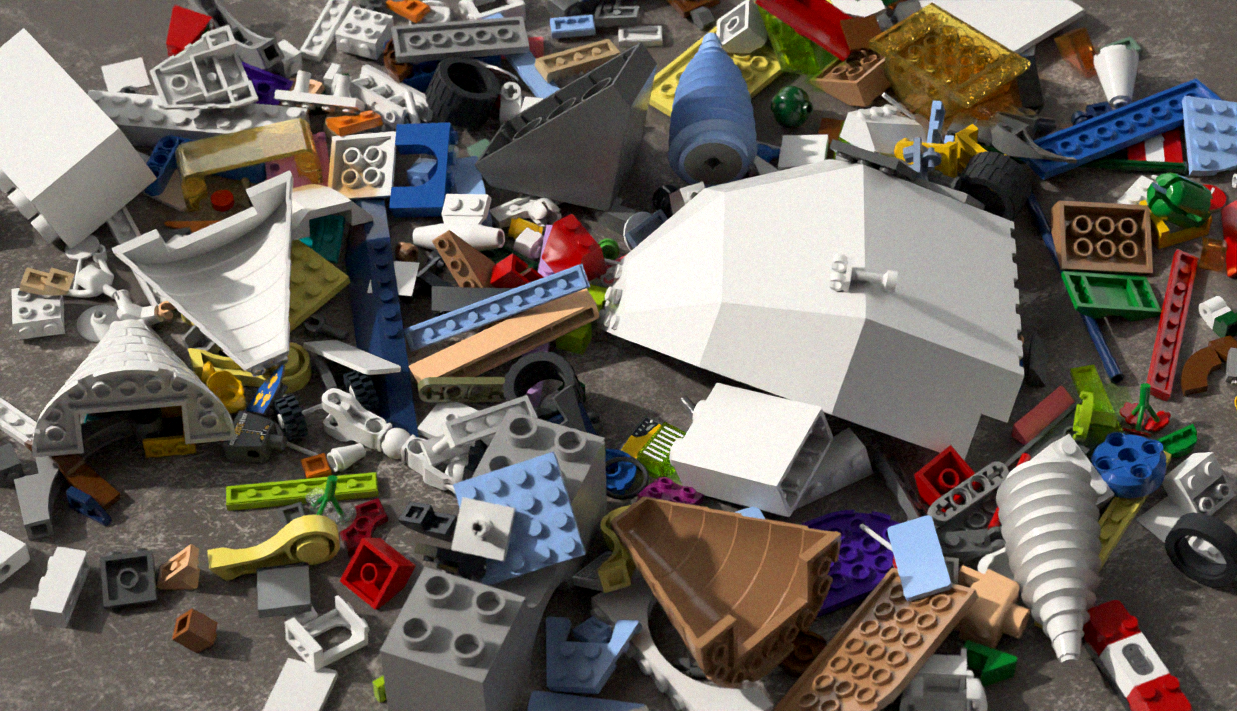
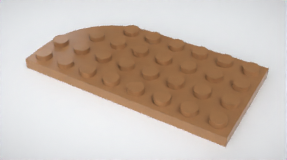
M891 568L772 711H880L895 701L896 697L907 687L978 599L976 589L951 583L952 587L949 590L913 601H907L898 569Z

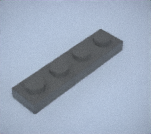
M878 447L871 453L876 461L875 466L887 480V487L894 492L898 506L905 511L908 517L907 521L927 516L925 506L894 453Z

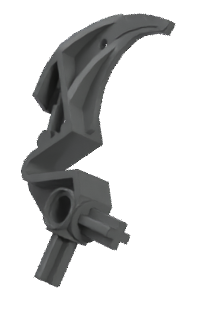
M1009 103L1008 107L1004 106L1003 111L995 112L994 117H990L988 120V124L991 125V144L1008 156L1047 159L1075 164L1077 162L1076 158L1048 152L1037 146L1031 139L1034 137L1036 130L1053 131V129H1056L1055 118L1039 117L1031 109L1018 108L1013 103Z

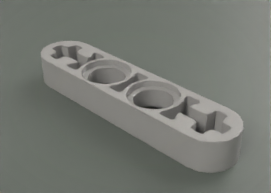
M1001 462L990 463L937 499L929 507L927 515L932 517L933 523L937 526L948 523L999 488L1009 474L1007 466ZM998 471L1000 476H996L989 482L988 478L990 475ZM972 482L981 483L984 491L981 493L974 491ZM953 495H961L965 499V505H957L953 500ZM947 505L949 509L944 515L938 516L936 511L942 510Z

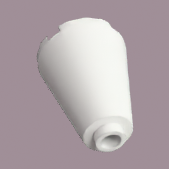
M1126 45L1105 47L1100 50L1098 56L1096 54L1094 56V66L1109 105L1116 109L1132 102L1139 61L1137 51L1132 48V51L1126 49Z

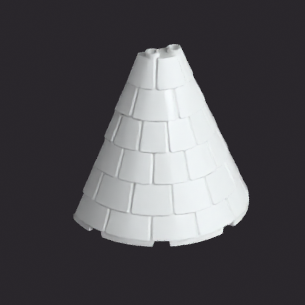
M290 170L246 189L253 207L167 245L157 229L112 248L113 253L156 289L157 293L176 307L204 335L221 347L223 352L243 370L251 372L253 377L262 375L266 372L267 368L274 365L278 367L289 361L287 356L290 343V258L294 183Z
M127 319L111 323L110 329L98 345L46 405L34 429L32 453L33 457L84 453L80 414L182 405L185 444L236 440L231 416L220 399L163 342L159 335L149 326L148 321L145 319Z

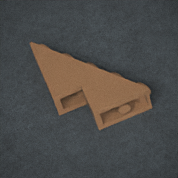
M451 230L432 240L459 287L495 288L490 284L492 267L495 265L493 261ZM511 316L487 324L484 326V328L488 329L490 327H493L505 321L506 319H510Z

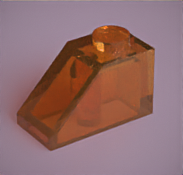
M1086 27L1071 30L1054 38L1062 59L1081 76H1086L1096 71L1094 66L1096 52Z

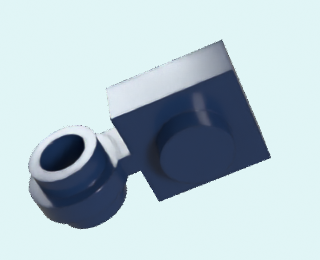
M1107 101L1086 106L1085 112L1082 110L1075 111L1071 115V123L1074 126L1113 110Z

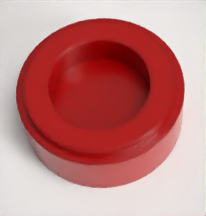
M218 190L211 195V205L216 211H227L234 206L233 194L228 190Z

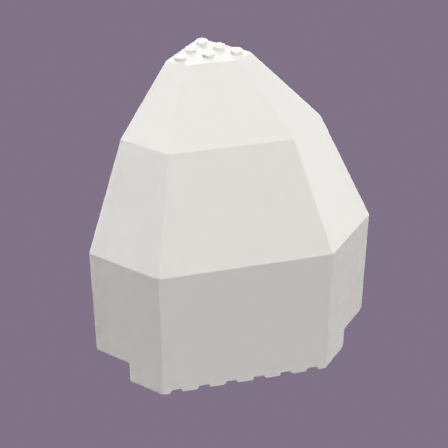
M832 159L708 187L697 194L622 258L620 264L615 266L613 271L614 281L612 286L606 291V303L604 309H601L599 312L600 318L597 319V328L792 401L822 407L825 413L940 453L949 445H952L963 460H965L981 414L1007 423L1024 378V368L1019 366V360L1023 358L1022 341L1018 340L1017 333L1019 334L1021 331L1020 315L1016 314V308L1020 305L1019 289L1014 288V282L1018 280L1017 264L1013 263L1012 257L1016 255L1015 239L1011 238V232L1014 231V222L866 165ZM835 254H843L846 257L854 256L852 264L854 271L859 270L882 275L886 274L888 270L897 271L898 277L895 292L885 290L884 286L879 283L857 281L854 279L850 280L848 292L830 289L829 281L831 274L836 272L831 268L833 256ZM846 271L838 272L842 273L844 276L846 275Z

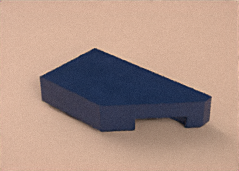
M73 486L66 491L71 509L104 526H108L111 523L112 518L92 496Z

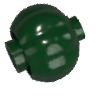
M786 86L779 90L773 97L770 105L771 112L777 123L788 128L800 127L813 112V105L810 102L809 95L806 91L796 86Z

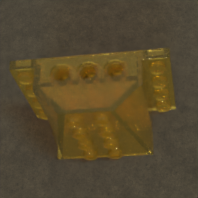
M933 2L869 40V48L885 57L884 75L898 101L915 113L925 117L929 122L933 101H942L946 111L944 118L1011 94V80L1030 69L1029 60Z

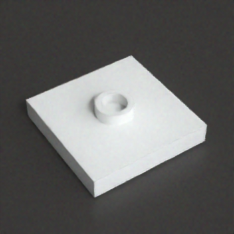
M438 402L417 428L418 434L428 439L443 435L444 433L441 428L443 423L477 412L478 410L460 402Z

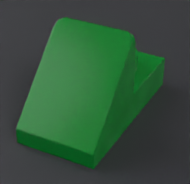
M970 640L966 641L964 648H966L967 665L973 669L983 670L981 674V684L983 687L1014 677L1018 657Z

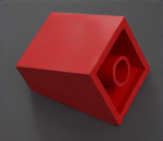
M573 214L553 223L541 258L554 273L583 264L588 281L606 274L607 267L601 246Z

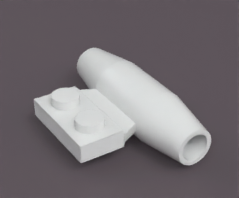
M446 194L441 214L444 223L415 228L413 242L415 246L435 250L436 247L432 240L451 230L476 250L485 251L502 248L505 242V235L502 229L481 225L484 220H487L492 200L488 194Z

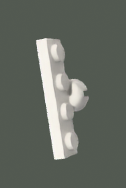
M526 194L490 209L492 221L500 229L510 226L511 219H517L518 217L522 219L530 218L537 225L546 229L547 223L553 225L554 222L561 219L560 208L557 205L563 202Z

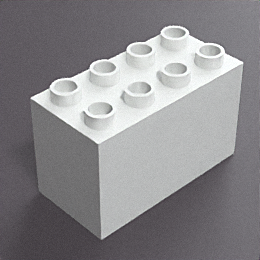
M23 28L0 47V190L6 193L12 187H15L16 190L7 197L28 220L38 212L39 216L31 224L47 243L50 244L59 236L71 249L81 243L157 178L118 126Z

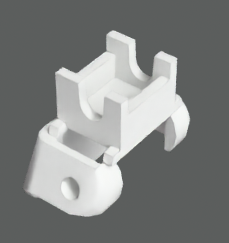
M961 648L960 656L932 654L904 689L899 711H987L988 704L984 688L979 679L973 678V672L967 671L966 648Z

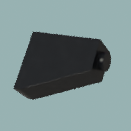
M1035 56L1014 57L1004 75L1013 103L1018 108L1031 109L1038 115L1044 106V100Z

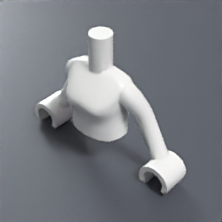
M98 246L100 253L92 251L93 259L96 263H99L101 269L88 265L76 277V283L86 290L70 289L68 294L64 296L89 298L105 293L115 299L114 294H118V290L111 287L114 275L106 263L107 253L105 246Z

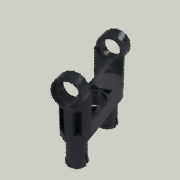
M437 249L429 255L427 264L417 272L412 296L398 295L403 303L410 304L420 293H424L432 298V286L455 287L437 277L445 266V262ZM439 311L435 314V317L441 316L451 311Z

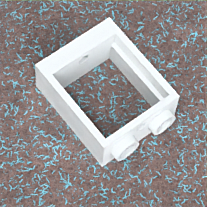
M461 0L459 2L460 11L467 16V21L482 20L499 12L504 18L523 16V19L526 20L525 3L523 0H504L507 4L506 6L479 13L476 6L496 0Z

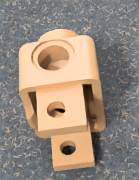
M962 566L959 571L958 585L976 589L978 599L953 628L959 631V639L964 641L970 640L993 649L997 646L1003 633L1019 639L1026 628L1030 616L1029 609L1018 605L1019 584L990 569H987L985 574Z

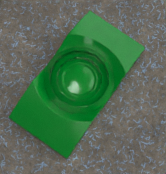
M1063 271L1061 274L1075 310L1093 319L1107 316H1122L1129 321H1137L1160 316L1162 312L1147 277Z

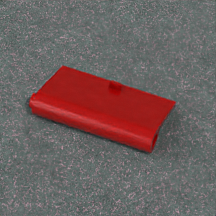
M756 0L755 3L794 28L796 33L802 37L806 36L843 62L852 53L849 50L840 25V20L852 19V17L827 0Z

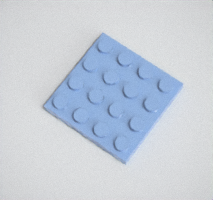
M555 452L453 484L459 507H461L462 497L516 508L505 561L486 558L487 569L485 576L481 579L482 584L490 586L586 555Z

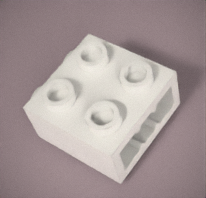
M353 6L335 33L337 50L377 60L384 50V43L392 37L393 16Z
M20 288L12 289V324L17 340L65 334L63 295H40L20 291Z

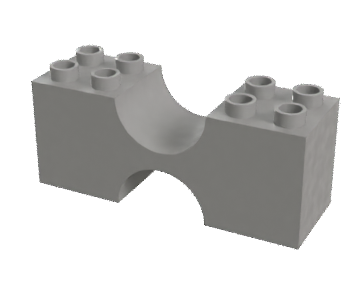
M509 410L506 412L472 478L555 452L586 555L490 586L482 584L481 578L472 577V580H467L447 574L443 570L438 571L424 567L380 650L388 711L513 710L531 673L534 641L546 605L556 588L568 592L571 591L574 585L572 577L581 570L601 529L600 522L607 515L604 437Z

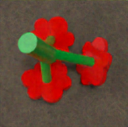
M1142 383L1140 386L1139 404L1126 402L1119 411L1127 424H1134L1136 426L1135 430L1123 428L1122 431L1129 433V435L1151 437L1150 433L1140 431L1144 420L1147 418L1145 409L1151 415L1144 427L1146 431H1160L1170 422L1171 414L1169 412L1165 413V411L1161 410L1155 413L1149 404L1151 385L1148 383Z

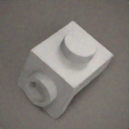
M193 325L182 337V341L187 349H201L218 355L221 347L204 335L196 325Z

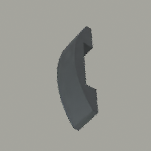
M432 286V310L454 311L514 288Z

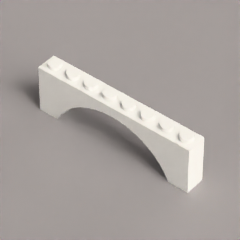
M639 570L632 575L630 586L605 594L602 591L591 598V615L608 624L612 632L617 620H639L642 629L639 634L635 633L629 641L631 646L625 654L629 658L633 657L636 660L641 671L655 681V685L660 692H665L671 698L672 704L677 710H773V704L757 687L727 689L706 685L682 674L665 660L655 646L648 627L649 617L657 599Z

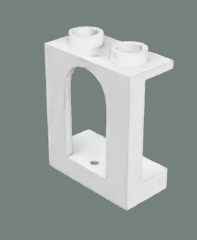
M339 595L335 596L336 609L302 626L294 617L285 621L287 642L314 671L368 645L369 626L365 619L359 618L354 612L353 607L349 603H345ZM334 627H346L352 632L350 639L324 653L322 647L313 639Z

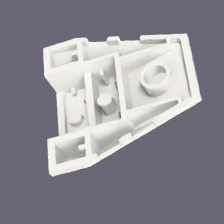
M229 25L206 32L200 40L192 45L191 43L185 46V50L176 56L172 55L150 70L164 110L238 108L258 101L251 80H248L238 55L237 45Z

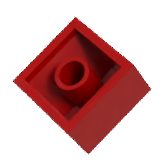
M362 538L340 582L372 608L378 610L405 588L416 565L381 538Z

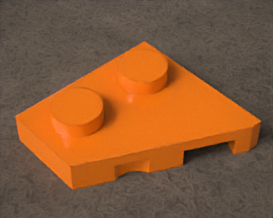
M371 110L361 112L360 114L326 119L327 127L340 137L383 125L382 117Z

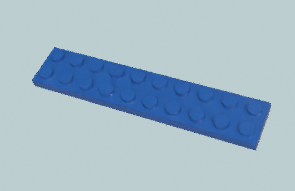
M1196 78L1033 141L1037 146L1053 154L1076 158V164L1047 159L1019 158L1045 180L1184 125L1182 100L1185 96L1215 100L1222 99Z

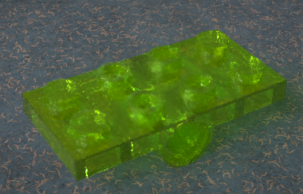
M757 5L782 72L807 75L819 73L821 70L810 44L812 40L806 36L802 37L795 32L794 28Z

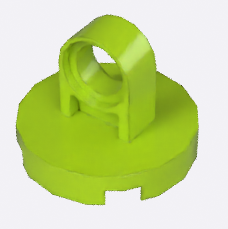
M1081 391L1079 397L1083 399V403L1076 406L1073 431L1078 433L1073 435V440L1084 442L1090 425L1115 429L1117 415L1092 410L1093 393Z

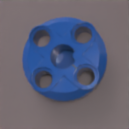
M1121 432L1110 433L1105 441L1097 446L1091 458L1092 465L1113 491L1115 497L1138 498L1146 496L1161 486L1166 474V456L1162 443L1137 435H1125Z

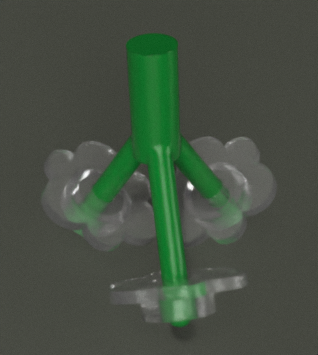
M329 475L324 490L321 491L319 487H315L305 498L310 504L309 509L312 512L317 511L316 515H326L334 505L335 508L328 515V518L332 519L336 525L343 524L351 519V514L355 512V508L350 503L343 504L340 507L335 497L338 478L334 475Z

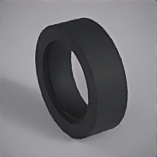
M1188 513L1181 516L1165 539V549L1171 562L1185 576L1202 585L1224 587L1231 584L1237 576V533L1223 521L1208 514ZM1186 536L1198 537L1213 545L1222 554L1226 564L1214 563L1200 556L1190 546Z

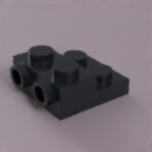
M416 543L414 553L424 555L423 561L437 563L436 569L443 570L447 574L467 580H472V577L482 579L486 574V557Z

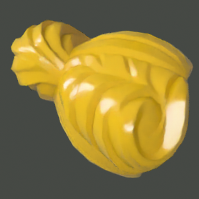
M208 361L203 367L201 381L220 399L228 413L236 414L239 411H243L246 407V397L243 395L244 386L242 382L229 371L215 372L213 364Z

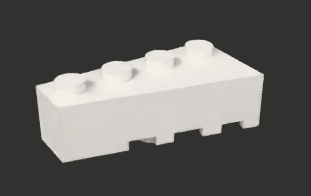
M850 428L834 436V440L794 510L873 474L866 448Z

